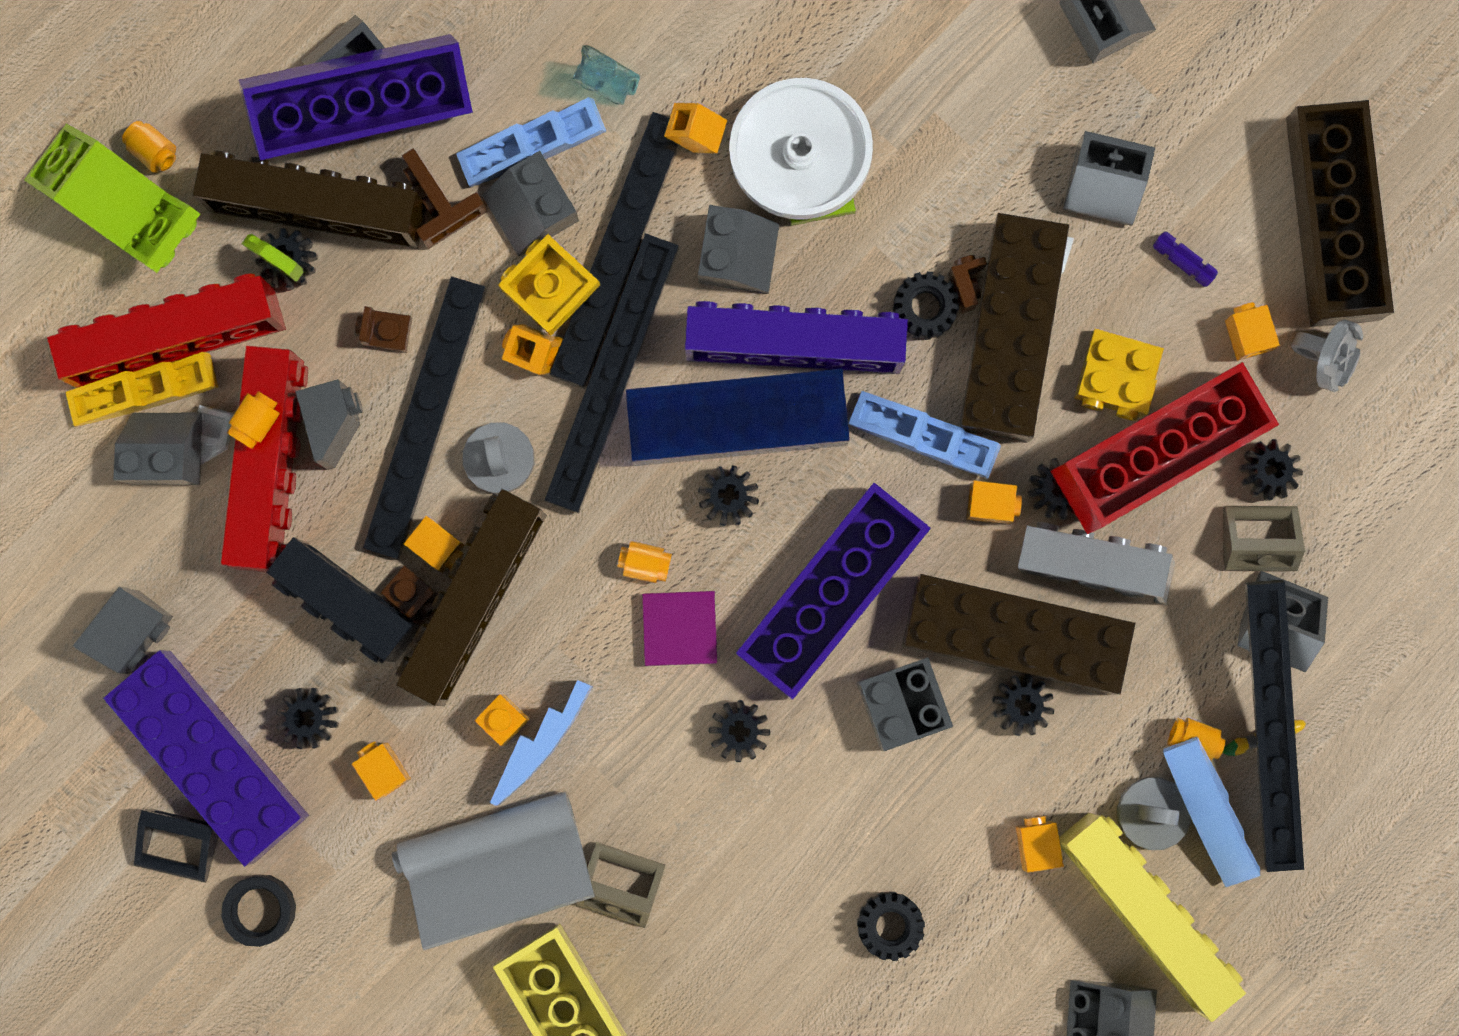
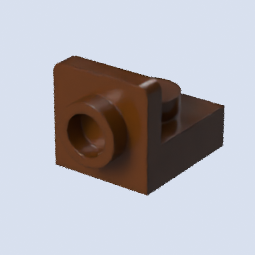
M969 255L954 261L955 266L951 267L948 273L949 280L954 285L953 290L954 292L957 291L959 296L957 301L960 303L959 310L961 314L975 310L978 305L977 299L981 298V291L976 278L970 279L969 275L985 269L987 265L985 257L976 259L975 255Z
M364 306L363 315H358L356 319L355 335L359 336V342L364 347L407 353L412 317L410 315L375 311L372 307Z
M405 565L381 591V594L399 608L411 621H416L419 617L424 620L432 612L431 606L438 595L437 592Z

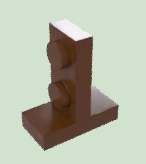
M413 148L402 155L407 164L402 171L413 188L420 184L426 193V196L421 198L432 217L439 213V216L416 230L427 249L432 248L488 212L477 192L452 207L415 149Z

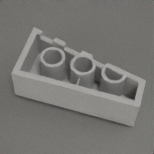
M1037 522L1036 527H1026L1018 569L1021 572L1067 583L1076 580L1079 581V585L1097 590H1107V587L1115 588V592L1133 598L1143 597L1144 594L1155 596V603L1167 605L1175 567L1173 554L1166 553L1167 547L1151 543H1145L1144 549L1130 546L1131 540L1116 536H1109L1108 541L1094 539L1095 533L1087 534L1085 530L1073 529L1072 534L1058 532L1059 526L1045 522Z

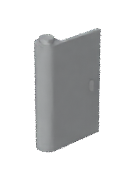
M566 791L397 843V851L392 852V859L397 873L403 872L409 881L423 950L595 897L575 816Z

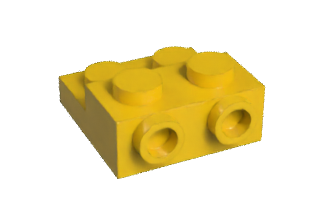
M547 234L542 240L537 239L528 247L526 251L527 256L518 265L513 264L506 269L501 276V282L498 286L515 305L551 336L601 284Z
M1095 328L1092 331L1074 399L1081 400V405L1091 410L1102 411L1103 407L1117 411L1116 416L1122 419L1137 421L1138 417H1145L1148 415L1157 383L1155 379L1164 348Z

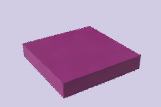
M715 591L642 594L645 666L717 664Z

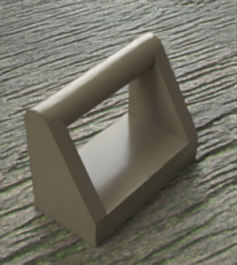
M1224 506L1223 559L1225 570L1298 571L1305 553V546L1297 506ZM1235 520H1288V539L1238 538Z
M596 842L587 867L595 897L577 902L576 906L645 928L666 865ZM599 858L654 876L648 897L644 898L592 881Z

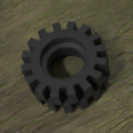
M928 271L921 275V272L915 273L914 277H908L904 280L897 290L893 301V312L898 313L901 319H908L907 334H912V338L919 339V337H923L925 340H931L935 336L938 338L946 330H949L957 317L960 304L957 301L959 298L957 291L954 292V285L951 281L947 283L944 280L945 277L941 274L937 277L933 275V272ZM921 293L932 294L939 302V312L931 319L918 317L912 309L913 299Z
M896 892L878 893L874 898L871 897L867 900L866 905L862 906L860 916L857 918L858 934L863 945L873 956L876 955L879 959L885 961L886 959L898 961L899 958L909 957L913 950L916 951L919 948L918 944L924 937L923 929L925 928V922L920 909L907 896L897 894ZM886 912L900 914L905 922L903 934L895 940L883 939L877 932V921Z

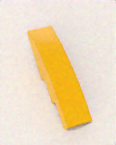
M201 352L175 362L164 361L135 372L124 371L66 391L65 393L73 425L78 427L218 388V383L210 353Z

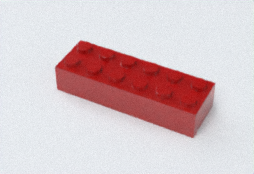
M253 273L243 274L233 279L234 283L220 287V284H209L199 288V293L185 297V294H175L164 298L163 304L152 307L149 304H141L129 308L128 314L115 317L113 314L96 317L93 319V324L87 326L68 325L61 327L57 330L58 334L47 337L58 379L78 388L124 371L135 372L164 361L175 362L201 352L209 353L284 331L286 326L276 291L260 275L255 276Z
M246 346L239 406L247 394L255 397L259 391L277 402L274 410L280 414L262 442L259 443L257 441L253 449L235 439L221 565L237 570L267 572L287 544H284L285 530H290L292 524V509L288 508L289 494H294L296 489V473H292L293 458L297 459L300 453V437H296L297 423H302L303 421L296 391L301 390L302 387L306 388L308 383V367L304 366V361L289 349Z
M1241 362L1051 470V473L1085 532L1090 534L1277 427L1279 423L1244 363Z

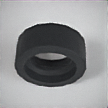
M255 875L239 881L228 891L222 903L221 917L225 930L235 941L245 946L261 947L279 940L289 931L295 919L296 903L292 891L283 881L271 875ZM254 889H265L273 893L280 905V917L277 923L270 930L264 932H253L245 928L238 917V904L241 898L248 891Z

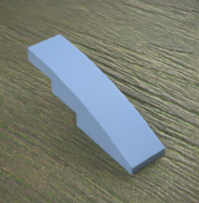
M588 97L560 112L552 110L524 125L515 124L456 153L468 185L473 187L501 177L510 167L538 151H541L544 158L547 159L607 131L594 99Z
M861 391L848 423L850 426L898 446L986 479L990 476L1001 448L998 442L971 434L961 427L932 418L925 412Z
M577 680L563 712L554 708H548L535 739L520 735L490 801L491 804L498 806L528 781L554 752L576 720L593 686Z
M1194 737L1164 748L1163 753L1178 790L1225 887L1259 877L1260 867L1244 839V830L1229 804V794L1199 738Z

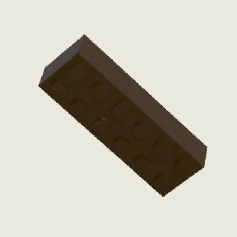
M1369 100L1297 106L1286 117L1310 327L1335 325L1344 319L1355 323L1382 320L1394 313Z
M215 150L213 155L201 153L192 195L212 213L416 249L419 248L420 236L416 230L423 226L426 206L418 193L413 190L411 185L392 182L391 186L377 184L376 179L367 176H356L355 180L341 178V173L327 169H321L320 174L306 172V168L298 164L285 163L284 168L272 166L271 162L266 159L260 160L259 157H249V161L235 159V155L218 150Z
M997 213L992 232L959 426L965 431L1030 442L1034 438L1070 224Z
M501 489L498 495L493 493L487 501L483 510L487 517L481 528L475 526L466 541V545L470 547L463 560L458 558L455 561L448 575L452 582L446 593L440 591L431 606V610L435 612L428 625L423 623L420 626L413 640V643L417 644L412 656L410 658L405 656L395 673L399 677L396 686L434 706L446 705L547 517L542 509L504 489Z
M920 574L917 576L902 647L1019 674L1032 675V677L1111 695H1121L1136 623Z

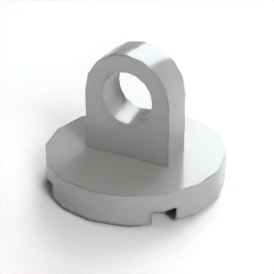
M1344 319L1332 328L1326 339L1298 332L1291 344V348L1296 353L1317 361L1316 379L1318 386L1325 390L1336 392L1339 390L1338 386L1343 387L1348 383L1355 371L1361 354L1360 349L1356 348L1357 339L1361 341L1363 339L1362 328L1359 324Z
M505 422L489 423L477 428L467 439L463 449V467L468 478L479 489L492 494H499L501 489L508 492L519 489L529 478L535 465L534 449L529 438L518 427Z
M1159 777L1142 778L1133 783L1121 794L1117 806V821L1124 835L1134 845L1147 850H1165L1176 845L1187 834L1191 822V816L1177 785Z

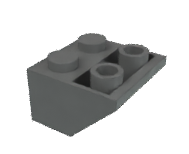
M1060 0L1059 2L1093 64L1156 30L1140 0Z
M1085 131L1077 145L1063 210L1132 226L1148 183L1156 147Z
M928 657L857 682L881 751H887L953 727Z
M1070 980L1067 1036H1154L1157 990L1127 984Z

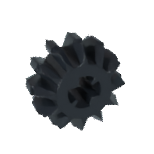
M280 228L278 239L271 233L266 235L270 245L283 254L290 253L293 256V260L298 263L304 273L315 274L316 269L309 263L317 260L318 255L316 252L309 251L313 246L309 238L302 240V233L298 230H295L289 236L285 228ZM258 257L255 259L256 265L264 267L260 276L264 280L271 279L273 287L279 288L284 282L288 290L294 289V280L262 258ZM302 274L298 281L305 285L307 284V279Z
M1276 439L1270 440L1267 446L1260 441L1254 444L1255 452L1248 450L1243 454L1249 463L1240 465L1239 470L1249 473V477L1244 478L1241 482L1244 486L1251 483L1254 484L1251 490L1252 496L1255 497L1263 491L1265 501L1273 500L1275 494L1280 499L1288 496L1287 489L1295 490L1298 488L1299 484L1293 477L1303 475V470L1293 467V464L1300 461L1301 458L1299 455L1288 456L1291 445L1285 444L1279 449ZM1274 465L1277 472L1267 475L1265 468Z
M1054 458L1050 460V469L1044 464H1040L1037 467L1041 477L1037 475L1030 476L1029 482L1038 486V488L1031 489L1027 493L1028 497L1039 496L1040 498L1033 505L1035 510L1046 505V518H1051L1057 509L1058 517L1060 520H1064L1068 515L1067 509L1071 513H1075L1066 497L1062 498V494L1055 496L1052 493L1055 487L1052 481H1055L1056 485L1058 483L1051 470L1060 466L1058 459Z
M732 465L730 476L726 477L722 466L716 468L719 477L717 481L711 475H705V481L712 488L699 487L698 493L711 498L699 502V506L701 509L714 507L707 515L708 520L712 521L720 513L722 514L720 526L725 527L727 516L732 515L735 526H739L741 524V519L738 515L740 511L747 518L753 516V512L745 504L758 505V498L747 496V494L757 491L758 485L754 483L744 486L750 478V473L746 471L737 479V466ZM727 487L734 489V495L739 494L738 500H732L730 505L723 504V497L718 498L719 492L725 493Z
M1016 675L1011 676L1012 690L1006 684L1000 683L998 688L1005 694V697H992L993 703L1002 704L1003 709L993 711V717L1006 715V718L1000 725L1003 730L1008 729L1015 722L1013 728L1015 736L1022 734L1024 725L1029 735H1035L1034 721L1042 728H1046L1048 723L1041 717V714H1054V709L1044 707L1043 703L1052 700L1053 694H1039L1046 685L1043 681H1039L1031 688L1033 682L1032 675H1025L1022 686ZM1021 695L1026 696V702L1031 704L1030 711H1024V716L1020 715V709L1015 707V701L1022 700Z
M298 688L295 690L296 700L290 696L283 698L284 703L289 709H277L276 714L286 717V722L278 723L276 727L278 730L289 729L284 737V741L289 743L297 737L296 746L298 749H304L308 741L313 749L319 748V736L325 741L332 739V735L326 727L338 728L339 722L329 720V715L339 712L338 707L326 708L325 706L330 702L331 696L325 694L318 700V688H311L308 695H306L303 688ZM302 712L314 713V717H311V719L315 720L313 725H302L301 720L305 719L301 717Z
M738 700V713L733 714L731 706L725 703L723 708L729 717L725 719L718 713H714L712 716L716 721L723 723L722 728L709 727V733L722 734V738L716 739L711 743L712 747L716 748L725 742L727 747L721 754V757L724 759L729 756L732 748L736 749V762L740 763L742 761L741 750L746 749L751 760L755 759V752L750 746L754 743L762 750H765L767 747L764 742L757 739V735L769 736L771 734L769 729H758L757 727L758 724L768 720L767 716L762 715L754 720L752 716L758 709V706L755 704L750 707L747 714H744L743 700ZM739 720L743 721L744 727L750 728L749 737L743 736L745 740L741 742L736 741L735 735L729 734L730 725L735 727L734 722Z

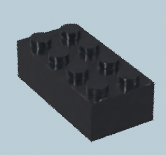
M295 537L290 540L266 572L274 578V581L271 583L273 587L288 597L301 598L304 601L301 607L317 619L319 617L323 620L329 619L333 622L330 627L333 632L346 641L351 640L354 642L357 640L362 644L359 651L376 663L378 661L382 664L384 661L396 663L420 628L419 625L409 620L403 613L308 542Z

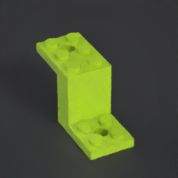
M67 123L24 179L31 186L54 200L156 273H158L160 268L166 267L175 256V248L183 238L185 239L192 234L197 226L196 220L200 216V213L191 206L165 192L99 141Z

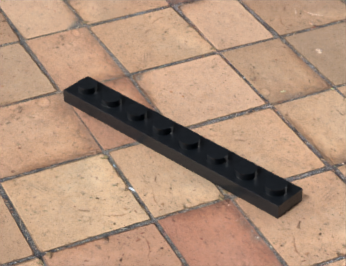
M652 112L590 270V273L601 285L573 313L550 372L552 377L584 388L679 147V144L664 137L669 117Z
M645 233L546 494L545 502L578 514L580 513L679 250V245Z
M451 276L363 549L400 559L487 291L485 286Z
M1283 580L1245 583L1265 869L1267 872L1304 870L1285 582Z

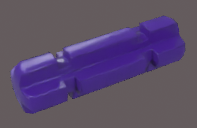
M1165 231L1161 233L1154 242L1153 248L1162 255L1166 253L1169 256L1168 260L1189 276L1191 274L1196 276L1194 280L1202 286H1209L1218 274L1217 269L1209 263L1203 264L1202 261L1204 259L1183 243L1177 244L1175 242L1176 238Z

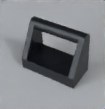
M152 808L141 810L137 827L134 866L206 883L219 836L206 821ZM153 829L202 840L199 866L147 854Z

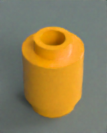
M136 121L123 133L122 142L126 145V150L151 172L166 171L175 162V144L151 124Z
M259 391L255 397L247 394L229 421L231 427L227 434L253 449L257 441L259 443L262 442L280 413L274 410L277 402Z
M630 541L629 548L621 547L617 567L624 569L623 576L652 583H656L657 580L666 582L672 554L663 552L664 548Z
M1177 718L1169 733L1167 745L1172 746L1198 737L1210 761L1213 758L1217 760L1220 758L1225 747V739L1221 738L1220 729L1190 718L1185 720Z

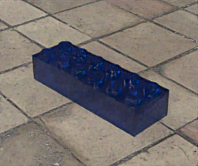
M843 369L626 389L631 454L634 466L848 446L850 441Z

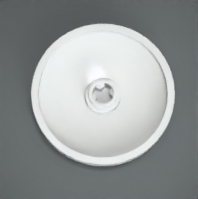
M792 78L778 81L761 89L746 102L733 124L729 151L734 176L743 192L756 205L769 213L784 218L813 219L840 209L861 189L871 166L873 140L870 125L864 112L850 95L825 81L811 78Z

